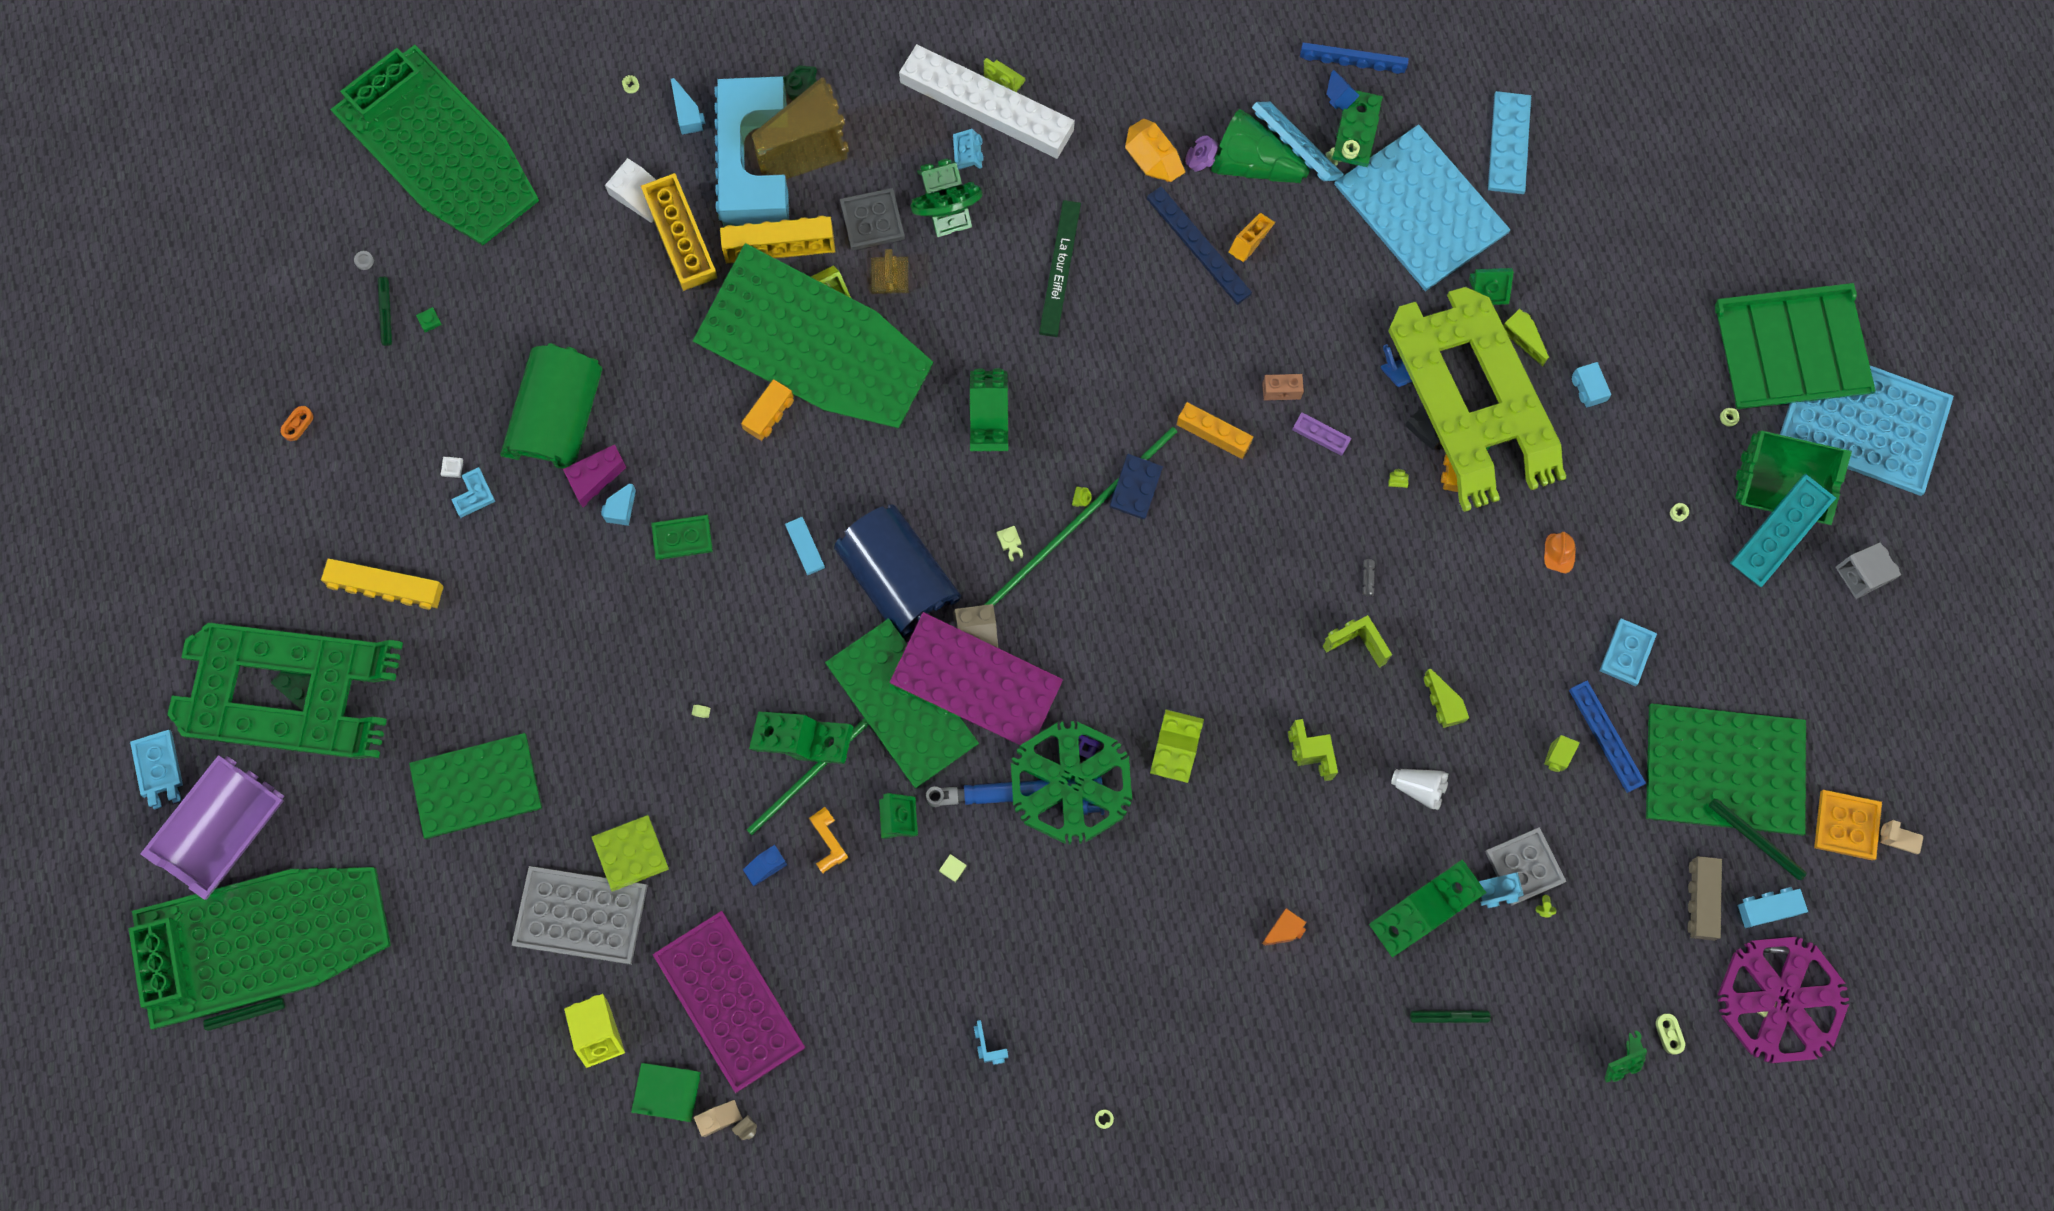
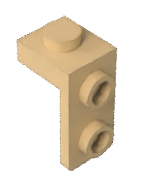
M1895 820L1883 824L1880 843L1914 854L1920 853L1923 835L1901 829V822Z

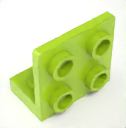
M987 58L984 60L985 78L1015 92L1025 82L1023 76L998 60L995 62Z

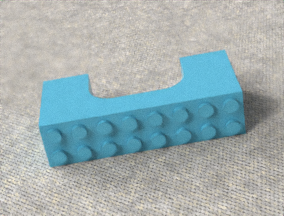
M783 77L718 79V86H715V97L717 98V103H715V113L717 114V119H715V129L717 130L715 144L718 148V151L715 152L716 163H718V168L715 169L716 179H718V184H716V195L718 196L716 212H718L719 221L722 220L723 226L726 227L728 225L743 226L747 223L762 224L766 221L780 222L781 220H789V197L785 175H751L745 171L744 141L749 132L760 127L787 126V102Z

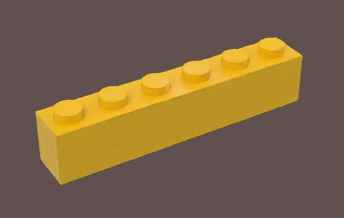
M327 559L321 581L327 585L326 587L332 590L343 588L351 594L362 592L364 596L375 598V595L381 596L383 600L393 602L394 599L400 600V603L412 606V603L419 604V607L430 610L431 607H438L443 591V585L438 581L333 559Z

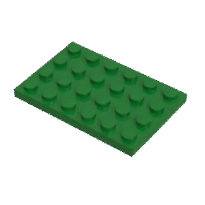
M526 733L409 763L424 839L542 809Z

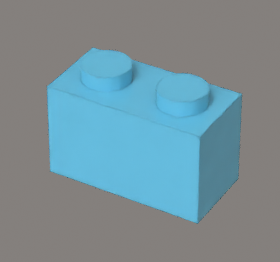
M1598 362L1579 367L1573 373L1572 382L1574 386L1578 387L1580 401L1585 404L1586 408L1606 402L1610 398L1611 392Z

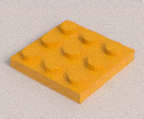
M1827 790L1820 791L1814 848L1868 860H1876L1882 802Z

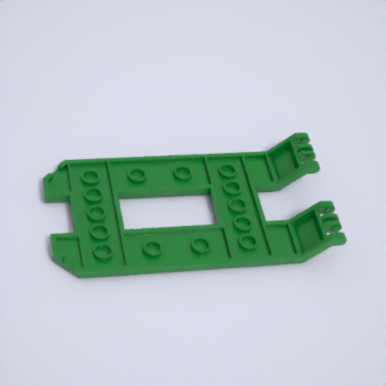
M207 623L202 627L201 631L185 639L181 656L184 660L199 661L191 698L172 696L167 715L175 723L181 736L186 738L354 759L379 758L380 752L369 750L370 744L382 745V740L373 739L372 736L383 737L384 732L379 730L373 731L374 725L385 726L387 719L380 717L360 719L344 717L352 680L373 683L396 680L397 675L390 672L386 673V669L388 667L398 668L399 663L388 660H400L401 656L395 653L390 654V650L392 648L401 650L403 642L386 640L374 643ZM240 666L311 675L303 712L232 703Z

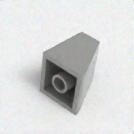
M1881 542L1849 556L1836 566L1855 599L1872 592L1901 575L1899 567L1892 561L1888 550Z

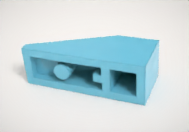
M672 78L671 83L681 133L687 134L703 131L702 124H705L703 113L699 112L695 102L679 83Z

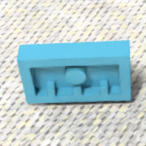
M973 129L953 134L954 158L958 170L973 165L978 169L982 168L983 154L981 152L982 138L980 134L976 133Z
M1518 872L1479 881L1487 892L1481 896V906L1487 905L1488 908L1500 906L1499 902L1504 900L1507 901V904L1519 901L1518 897L1524 896Z

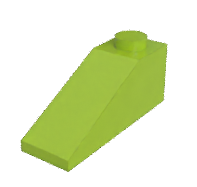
M1519 309L1503 325L1509 338L1543 366L1549 356L1534 321L1528 313Z

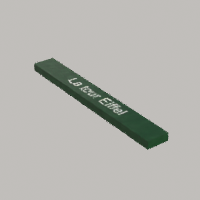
M1063 200L1039 335L1058 336L1081 203Z

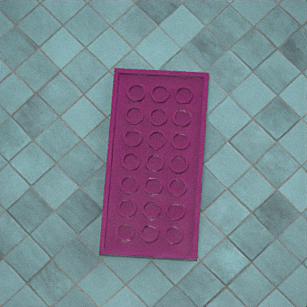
M923 612L889 683L1011 742L1022 745L1038 735L1063 679Z
M720 911L652 954L735 1093H738L806 1048L723 911Z

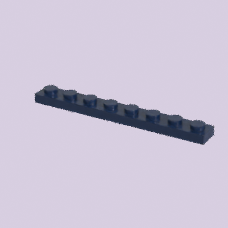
M1162 186L1147 196V200L1237 305L1252 295L1251 290Z

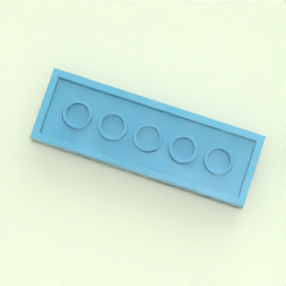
M1497 91L1494 94L1488 190L1517 194L1525 193L1531 95Z
M1256 102L1252 108L1256 111V116L1265 120L1268 123L1269 129L1277 132L1280 135V139L1285 144H1289L1293 148L1292 151L1297 156H1301L1309 168H1314L1321 180L1334 181L1343 177L1344 174L1271 102Z

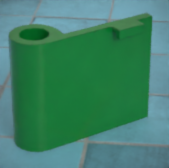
M641 1063L631 1113L692 1122L701 1072Z

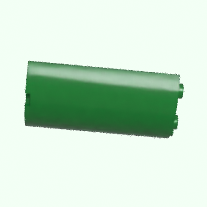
M549 343L547 346L532 348L500 453L501 457L519 460L520 456L552 461L554 466L560 469H565L575 464L603 369L598 364L599 361L578 353L572 347H566L565 349Z

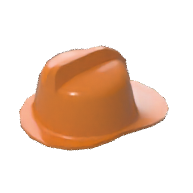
M1566 532L1550 534L1546 538L1544 561L1547 568L1565 574L1573 568L1575 562V542Z

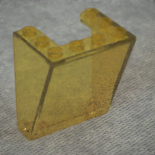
M824 77L820 78L751 134L762 176L785 175V178L789 179L848 159L847 152H849L847 142H843L841 138L843 137L842 130L845 121L843 115L838 114V102L833 98L832 87L830 83H826Z

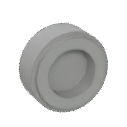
M360 251L355 255L354 263L359 269L367 270L372 267L374 259L369 252Z

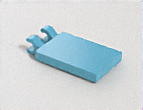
M166 730L131 741L140 794L142 797L148 798L149 807L153 806L154 810L162 807L158 793L167 791L169 801L172 800L173 803L180 802L181 797L177 787L182 786L183 783L172 732Z

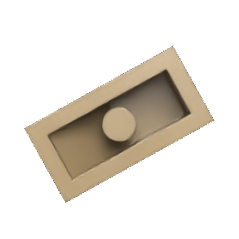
M735 1100L703 1112L695 1116L694 1119L701 1136L706 1137L742 1120V1116Z

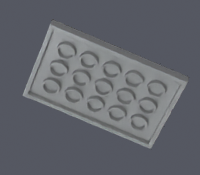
M529 866L512 946L632 965L648 885L633 883L612 892L607 878Z

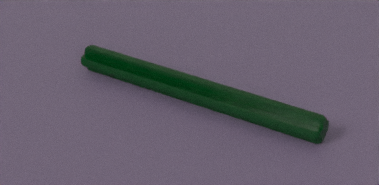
M1714 798L1709 803L1711 809L1797 880L1804 879L1807 874L1806 871L1721 801Z

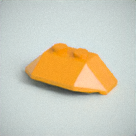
M1142 119L1129 127L1125 149L1145 175L1172 182L1185 173L1177 150L1156 123Z

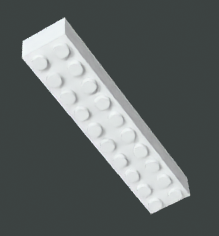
M917 44L899 72L900 83L1056 159L1074 131L1075 120Z

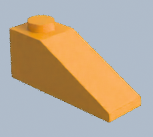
M1259 213L1236 236L1228 253L1244 262L1254 252L1275 222Z

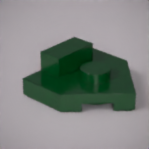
M799 65L787 76H782L785 90L792 100L808 101L809 97H813L817 85V80L815 79L817 69L814 66Z

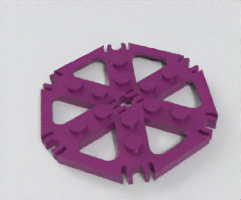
M1797 937L1766 939L1745 943L1747 953H1744L1742 949H1737L1733 953L1718 995H1726V997L1718 999V1002L1724 1001L1726 1003V1008L1720 1009L1719 1012L1729 1013L1728 1015H1721V1017L1750 1055L1754 1053V1057L1758 1058L1761 1052L1765 1054L1764 1062L1779 1063L1818 1059L1817 1057H1822L1823 1055L1819 1050L1822 1046L1826 1051H1830L1834 1047L1849 1004H1841V1002L1849 1001V998H1842L1840 996V992L1847 990V987L1837 986L1846 983L1816 945L1813 946V943L1809 942L1806 948L1802 947V938L1797 940ZM1785 946L1789 949L1780 977L1763 956L1765 948ZM1816 960L1830 977V983L1826 986L1800 988L1810 961ZM1744 966L1762 991L1736 993L1733 990V983L1740 967ZM1785 994V999L1788 1002L1781 1004L1779 996H1784ZM1832 1006L1836 1014L1830 1031L1823 1033L1804 1008ZM1768 1011L1767 1016L1763 1019L1757 1038L1755 1040L1751 1039L1739 1024V1015ZM1787 1023L1806 1046L1803 1052L1786 1054L1780 1052L1778 1046Z

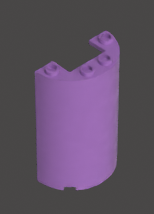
M219 755L140 853L156 866L164 868L184 882L191 891L204 900L209 898L284 801L283 794L265 781L263 784L258 782V776L248 770L245 773L236 767L237 762L228 756L225 759Z

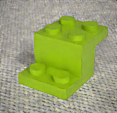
M1165 710L1150 774L1188 783L1204 719Z
M1303 719L1295 720L1290 728L1291 731H1288L1289 741L1293 742L1294 750H1292L1293 760L1297 761L1298 766L1321 762V765H1319L1320 776H1324L1325 781L1333 780L1338 770L1330 734L1307 738Z

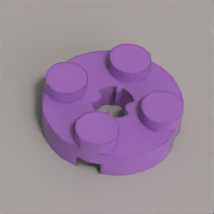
M1202 136L1197 139L1195 147H1190L1187 152L1186 164L1195 172L1204 169L1206 166L1211 167L1215 161L1214 156L1218 143L1209 136Z

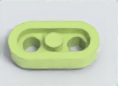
M1671 1014L1660 1015L1656 1019V1028L1664 1050L1672 1055L1681 1053L1685 1048V1041L1677 1019ZM1664 1021H1667L1669 1023L1668 1028H1665L1663 1026ZM1670 1041H1674L1676 1043L1675 1048H1672L1670 1046Z

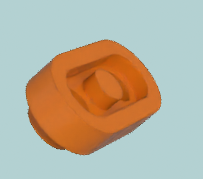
M299 406L291 413L281 427V434L286 440L295 441L300 438L313 420L311 410L305 406ZM303 415H307L305 419L301 420ZM295 430V433L290 435V431Z

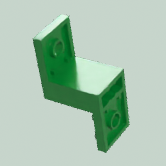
M979 368L970 371V451H1008L1007 371L996 368L993 371H985V369Z
M1462 859L1375 919L1369 926L1393 958L1487 892ZM1456 882L1461 884L1462 891L1457 889ZM1392 926L1398 929L1399 935L1393 932Z

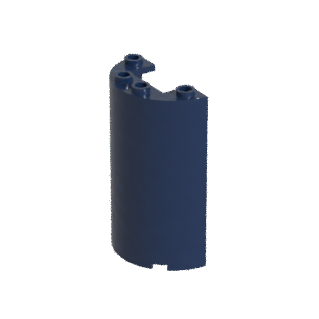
M890 504L887 506V509L883 506L879 507L852 524L845 531V537L843 539L841 537L838 538L834 549L884 619H889L900 635L905 638L913 632L914 623L919 621L923 612L928 614L932 610H939L944 605H954L960 600L961 594L895 505Z

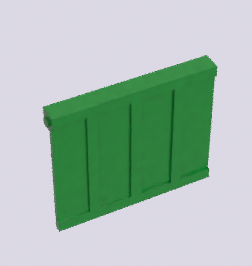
M1854 283L1717 300L1715 313L1718 317L1736 409L1866 395L1876 392L1856 310L1855 300L1857 292Z

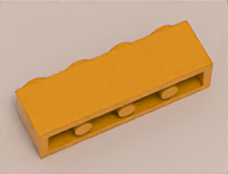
M1188 402L1177 420L1179 427L1241 459L1244 458L1253 440V436Z

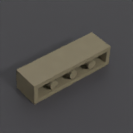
M1698 856L1692 859L1689 864V873H1692V881L1689 882L1688 887L1689 893H1691V901L1688 904V912L1691 913V921L1688 922V932L1691 933L1690 938L1715 941L1721 938L1722 859Z

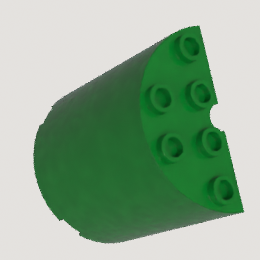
M1766 431L1753 433L1747 451H1743L1741 455L1742 466L1736 474V480L1739 482L1735 499L1741 505L1773 512L1804 474H1807L1836 497L1833 503L1817 520L1819 523L1832 525L1840 497V487L1844 482L1852 451Z

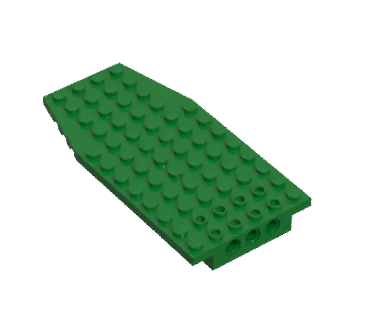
M413 45L404 53L398 48L394 49L342 89L340 92L344 99L330 109L337 119L422 209L482 246L539 201L506 138L416 45Z
M746 243L742 247L693 339L694 343L770 383L774 379L790 389L793 395L824 411L898 429L934 364L931 359L877 311Z
M374 867L289 869L217 888L207 900L194 894L133 910L134 927L128 928L140 1006L147 1009L150 1029L152 1030L315 987L391 946L377 869Z

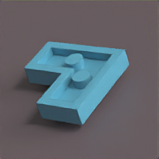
M479 467L462 475L469 491L451 499L460 518L496 502Z

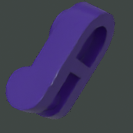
M1081 735L1078 738L1079 757L1085 760L1095 755L1096 750H1099L1101 744ZM1084 744L1089 746L1087 752L1082 750Z

